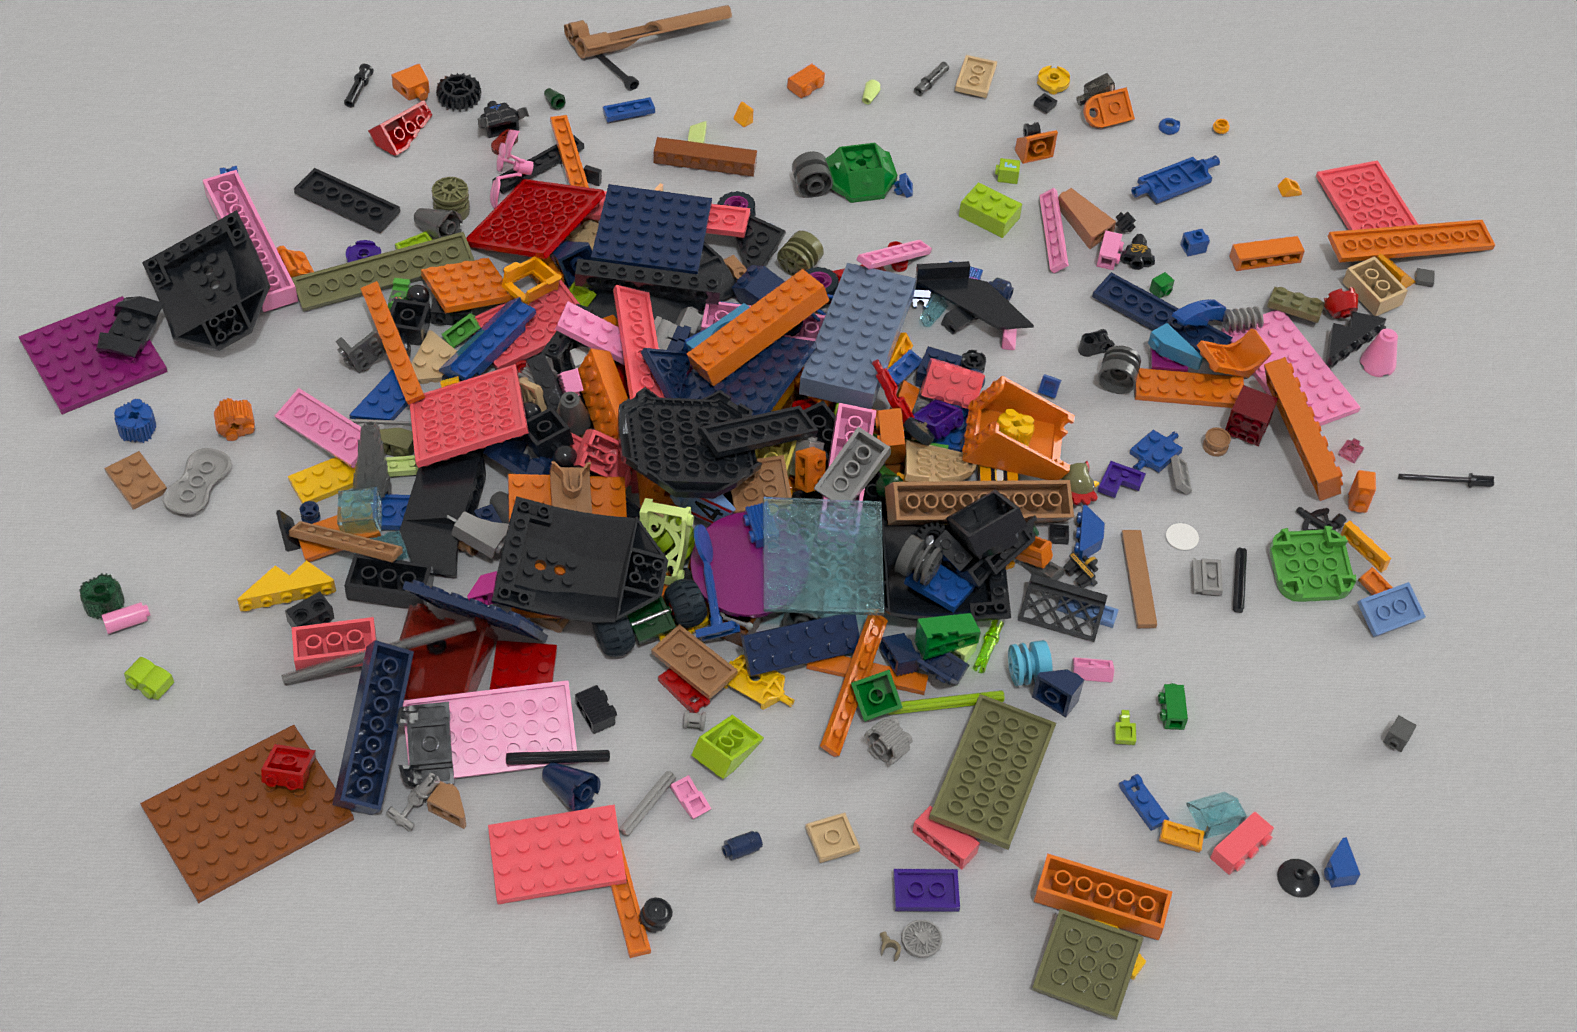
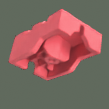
M930 358L920 394L924 397L968 409L971 400H975L979 396L985 375L984 373Z
M594 429L586 430L578 448L574 466L583 468L587 462H591L590 473L606 478L625 477V488H627L631 480V467L621 461L619 441Z

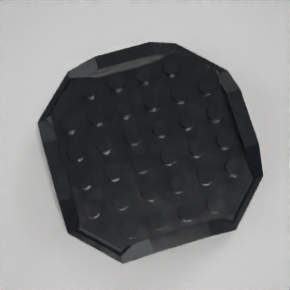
M644 387L636 393L633 399L630 400L628 398L619 405L618 439L621 461L674 497L714 499L738 487L760 470L762 463L756 459L755 450L716 458L699 434L700 427L752 416L751 409L741 403L739 405L733 403L731 397L721 390L703 399L660 398Z

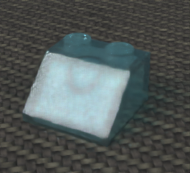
M1226 792L1193 800L1186 804L1199 830L1205 831L1204 839L1234 831L1247 817L1238 798Z

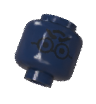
M999 277L995 278L993 282L989 281L1008 301L1011 299L1014 288L1010 281Z

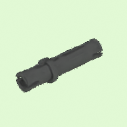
M941 62L928 76L921 79V82L914 88V92L921 96L927 89H931L934 83L949 70V65L946 62Z

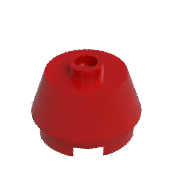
M1352 287L1349 288V291H1343L1342 288L1330 292L1328 298H1324V307L1334 319H1345L1350 317L1353 311H1358V294Z

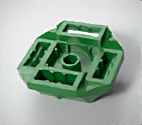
M877 143L841 146L826 158L833 179L831 189L844 196L850 203L884 199L897 181L898 175L890 152L884 151Z

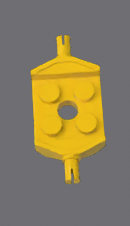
M740 655L734 661L729 662L738 670V674L724 686L725 689L730 686L761 704L762 710L776 704L778 701L792 707L795 699L785 695L784 675L774 670L757 674L760 679L753 681L750 679L751 676L748 675L745 655Z

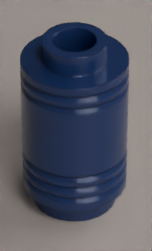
M750 831L725 840L722 852L725 858H729L732 861L759 851L763 847V842L757 831Z

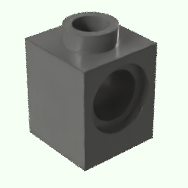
M1398 715L1383 743L1392 749L1402 752L1417 725Z

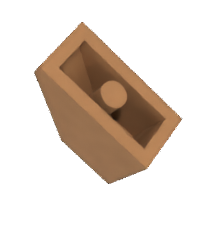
M440 781L427 799L428 811L465 829L466 818L459 790L450 783L446 784Z

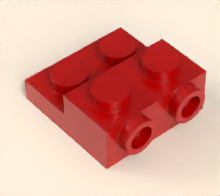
M274 744L261 769L262 783L269 787L276 785L286 786L289 790L303 789L309 778V769L316 757V750Z

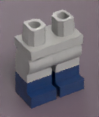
M657 316L654 324L658 348L682 351L685 340L690 337L691 327L686 325L681 327Z

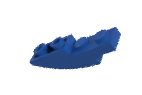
M1215 299L1200 300L1173 312L1172 317L1177 319V323L1183 326H1207L1209 321L1218 320L1223 322L1224 312L1227 310V307Z

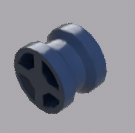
M307 501L300 506L302 522L313 524L320 521L321 516L317 503Z

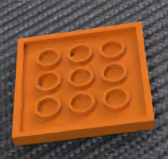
M489 258L421 269L422 278L445 313L505 303L514 299L511 294L502 288L503 278Z

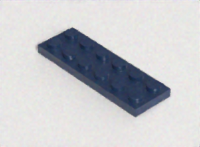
M855 611L741 635L749 676L853 653L860 638Z

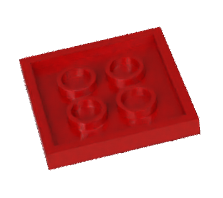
M497 641L489 690L553 682L557 645Z

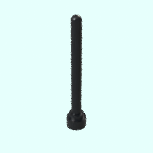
M599 54L596 56L624 81L627 89L632 91L638 88L639 81L634 76L626 75L605 55Z

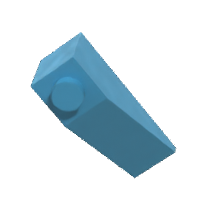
M1168 323L1151 331L1148 344L1159 355L1192 369H1200L1203 360L1201 354Z

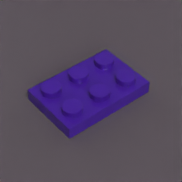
M958 869L893 870L895 911H960Z

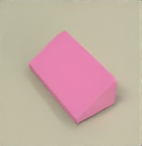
M1003 329L1002 349L1015 350L1017 329Z
M1073 658V673H1077L1081 678L1086 681L1113 682L1115 669L1112 660Z

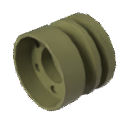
M444 177L437 180L431 190L433 209L454 210L461 215L462 220H465L470 213L467 184L457 177Z
M799 230L778 251L777 260L782 269L793 276L802 269L807 270L816 265L824 255V249L817 237L807 231Z

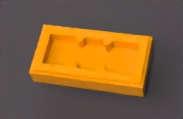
M1164 820L1159 841L1200 853L1205 831Z

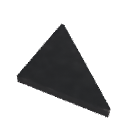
M750 215L745 237H735L746 269L751 265L766 266L785 236L786 230Z

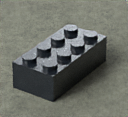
M354 554L344 585L346 598L348 600L425 611L427 602L405 591L403 586L405 581L412 583L413 580H417L432 588L434 581L433 567L429 564L402 560L389 562Z

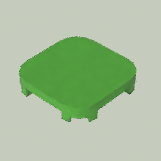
M1325 526L1323 530L1289 531L1288 528L1281 529L1274 536L1269 546L1275 579L1280 593L1285 598L1297 602L1339 600L1347 597L1356 583V574L1353 575L1346 548L1348 542L1346 536H1342L1332 530L1331 526Z

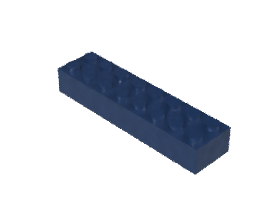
M374 640L366 647L332 805L369 815H374L381 811L399 726L396 723L399 708L403 706L414 651Z

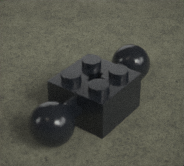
M422 285L411 286L406 294L407 300L394 298L390 310L408 356L411 354L409 343L421 345L431 322V308L428 303L430 295L427 288Z
M525 402L524 409L529 433L523 435L524 441L538 458H549L552 456L553 461L560 467L572 468L576 461L577 453L571 447L574 441L569 426L553 407L541 412L540 407L536 403Z

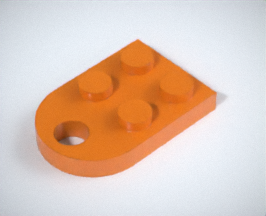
M1127 87L1094 95L1086 101L1083 109L1085 120L1095 128H1104L1135 119ZM1090 109H1094V110H1095V112H1096V116H1095V117H1091V116H1090V114H1089V110H1090Z

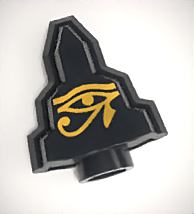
M1137 234L1132 239V244L1127 245L1126 250L1121 253L1120 260L1135 270L1155 264V256L1151 254V249L1147 246V240L1143 234Z

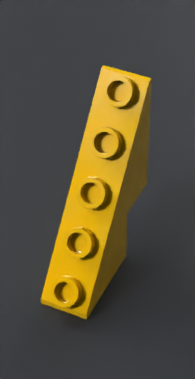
M306 560L291 575H288L275 565L244 592L237 601L241 612L250 611L256 608L307 599L319 591L323 595H329L336 592L333 578Z

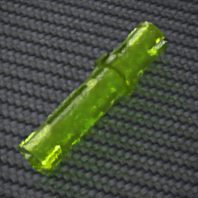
M992 620L988 632L984 635L982 648L973 666L974 671H977L978 667H980L978 673L986 671L995 644H998L1000 640L999 634L1004 626L1001 620L999 625H997L998 620Z

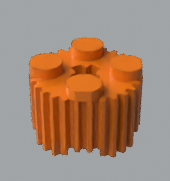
M227 398L226 400L219 401V406L214 411L218 434L226 437L228 441H235L238 437L254 432L253 411L248 400H242L241 402V400L233 401L231 398Z

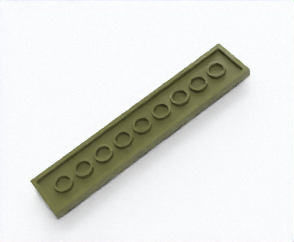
M464 232L296 276L292 278V281L296 287L297 297L304 312L363 296L360 288L376 281L381 290L393 287L394 278L409 279L410 282L423 279L421 269L475 260Z

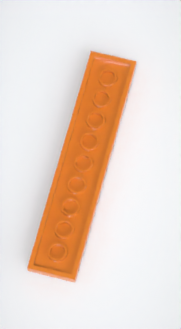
M1483 220L1329 232L1327 236L1339 263L1365 261L1374 256L1377 258L1380 253L1389 259L1493 250L1495 247V243Z

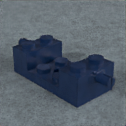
M522 436L489 445L484 449L483 453L515 474L550 475L549 471L553 458L540 457L530 459L531 457L524 453L527 443Z

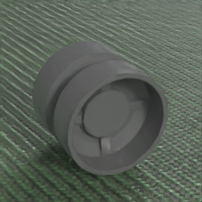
M815 151L805 152L793 161V175L798 191L802 196L808 198L819 197L831 189L833 179L823 154Z

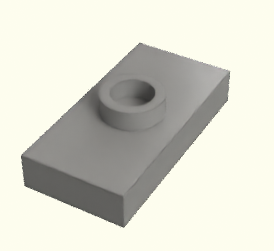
M1178 455L1171 457L1172 476L1176 487L1186 495L1192 493L1187 462Z

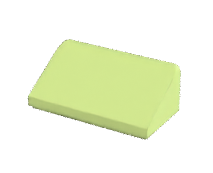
M707 121L690 126L688 141L705 142Z

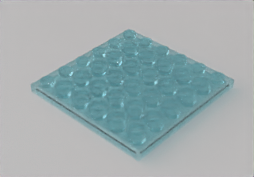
M764 497V612L883 616L884 584L881 502Z

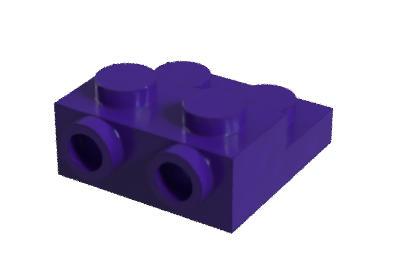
M937 399L913 414L914 419L921 423H927L926 427L936 439L948 436L952 429L961 427L964 422L962 409Z

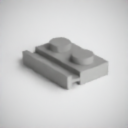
M1193 558V594L1202 592V594L1222 595L1221 560L1204 558L1196 560V558Z

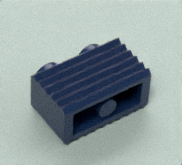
M905 633L882 637L880 650L897 676L918 671L919 662L916 660L918 657L921 658L920 653L915 651L911 639H908Z

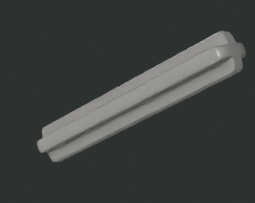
M666 771L620 826L619 831L623 836H629L675 781L676 776L673 772Z

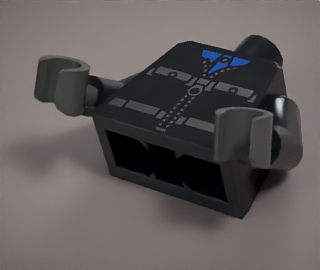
M490 101L487 107L484 108V114L477 119L478 127L480 129L486 127L488 138L508 134L509 130L519 131V120L529 116L527 107L515 110L505 102L497 104L496 101Z

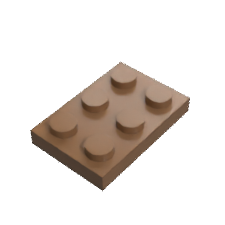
M140 451L104 468L108 477L133 510L162 496L167 489Z

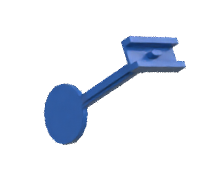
M703 524L696 525L694 528V539L697 551L704 562V576L711 613V626L697 629L695 632L696 638L708 641L741 631L738 623L734 621L723 623L722 616L719 613L713 570L710 562L713 560L712 542Z

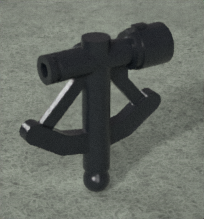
M1302 507L1296 509V512L1305 518L1302 524V531L1323 530L1325 526H1331L1332 530L1337 531L1336 529L1344 526L1347 519L1343 514L1339 513L1330 521L1327 515L1330 511L1328 508L1318 509L1312 513L1304 510ZM1323 515L1325 522H1323L1317 517ZM1311 522L1320 529H1308V526Z

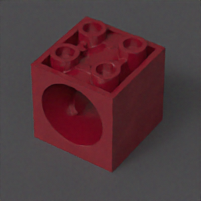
M1243 385L1231 410L1225 430L1231 437L1259 447L1271 421L1278 398Z

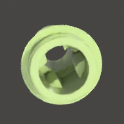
M869 80L866 82L862 98L863 103L871 104L880 92L881 85L878 81Z

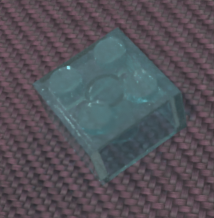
M377 487L338 491L337 524L340 531L354 535L381 532L382 498Z

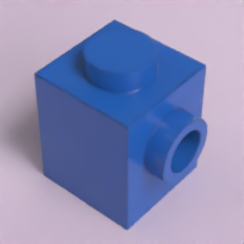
M1203 229L1184 232L1180 245L1188 257L1206 253L1210 239Z

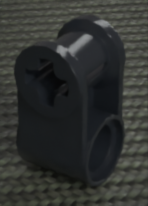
M1100 329L1082 335L1078 352L1082 356L1090 357L1105 353L1108 348L1115 346V343L1107 336L1108 332L1105 329Z

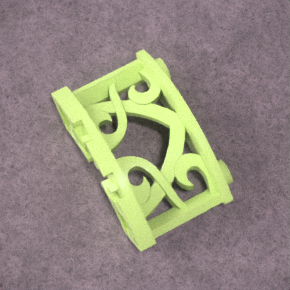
M645 498L639 512L641 523L652 538L660 536L666 529L676 545L671 552L665 555L668 559L666 573L669 566H672L674 569L672 576H665L664 584L670 585L676 580L684 579L685 571L683 568L694 515H691V507L681 508L654 503L653 499ZM656 513L664 514V516L661 517ZM669 515H671V516H676V517H682V523H681V525L678 526V525L676 524V519H677V518L672 519V520L670 521V523H669V522H668V517H669ZM661 524V527L658 532H654L652 530L653 525H656V527L658 528Z

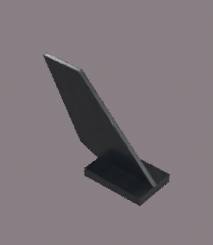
M969 261L917 264L915 290L931 291V294L934 293L998 330L1034 328V325L990 283L969 278Z

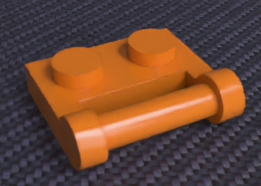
M285 246L276 248L291 278L314 272L305 253L288 250Z

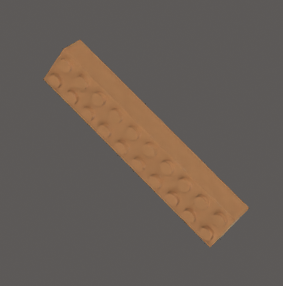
M1070 480L892 482L885 487L888 525H925L933 522V524L936 522L948 524L946 520L948 516L995 489L1020 508L1024 519L1035 515L1037 520L1034 523L1066 522L1074 518Z

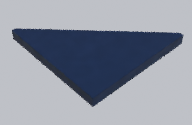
M644 348L641 354L665 398H679L687 377L686 373L691 365L687 356L688 352Z

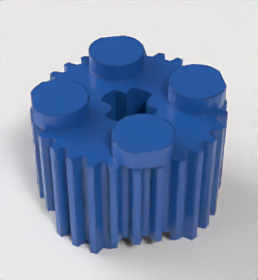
M133 399L131 403L127 402V404H123L124 406L115 409L114 419L119 436L123 441L131 442L133 440L134 442L144 443L148 439H152L153 431L156 428V421L151 406L142 402L141 399Z

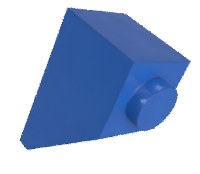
M1347 837L1342 838L1324 869V876L1327 881L1329 880L1331 888L1355 885L1361 875Z

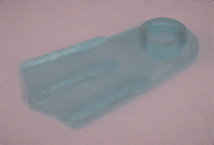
M934 293L931 295L921 314V322L925 327L932 326L948 308L945 299Z

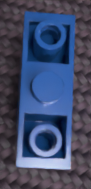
M1083 505L1082 511L1078 512L1076 523L1080 525L1076 528L1075 538L1078 539V542L1075 543L1074 553L1081 560L1083 556L1090 557L1101 550L1104 539L1105 523L1087 505Z

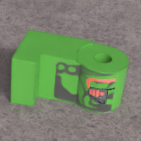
M394 278L392 292L388 300L389 310H391L394 298L407 300L406 294L411 287L409 279Z

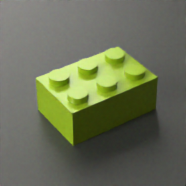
M978 182L961 201L959 217L1003 238L1020 219L1022 203Z

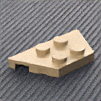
M431 330L428 331L411 363L420 384L442 381L444 374L439 372V368L457 352V350Z

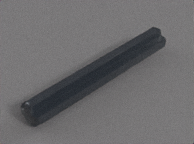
M1241 547L1237 548L1233 596V611L1239 613L1243 612L1245 603L1247 550Z

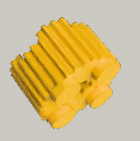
M1006 409L1005 413L1000 414L997 420L999 431L1029 446L1035 429L1033 425L1034 419L1031 416L1019 414L1014 409Z

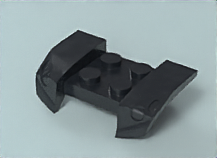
M142 296L126 297L123 301L118 302L115 305L113 315L117 318L108 333L100 332L96 351H109L135 358L138 351H143L156 328L158 315L164 303Z
M449 702L400 707L396 723L400 726H407L409 765H398L404 782L408 786L416 787L430 773L435 774L432 778L433 780L438 776L440 781L455 785Z

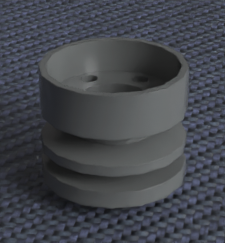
M1122 345L1108 348L1105 351L1100 368L1099 384L1111 393L1125 394L1131 392L1135 388L1141 365L1140 355L1132 348Z
M911 535L897 558L895 572L909 577L914 571L913 580L916 582L920 580V584L927 586L940 568L944 549L940 547L935 549V545L929 544L924 550L925 540Z

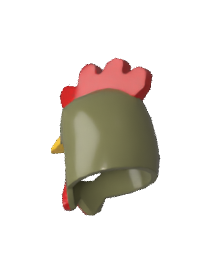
M1088 461L1071 464L1069 473L1060 479L1070 480L1074 505H1079L1081 502L1083 505L1089 506L1091 501L1095 502L1098 499L1094 488L1099 485V482L1094 481L1089 476L1090 466Z

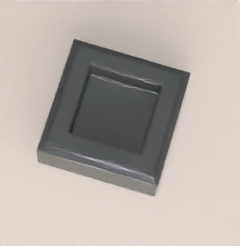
M1417 268L1415 284L1433 287L1435 271Z

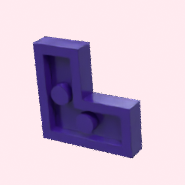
M1110 461L1097 492L1115 498L1121 485L1139 491L1146 473Z

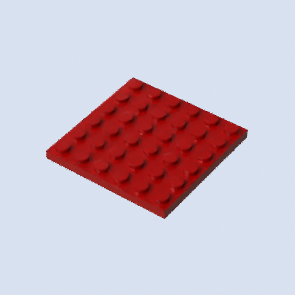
M523 179L466 237L469 247L546 259L590 211L605 197L604 190Z

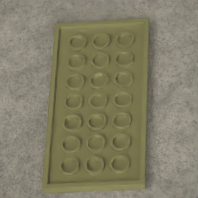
M980 694L929 819L1009 850L1056 723Z

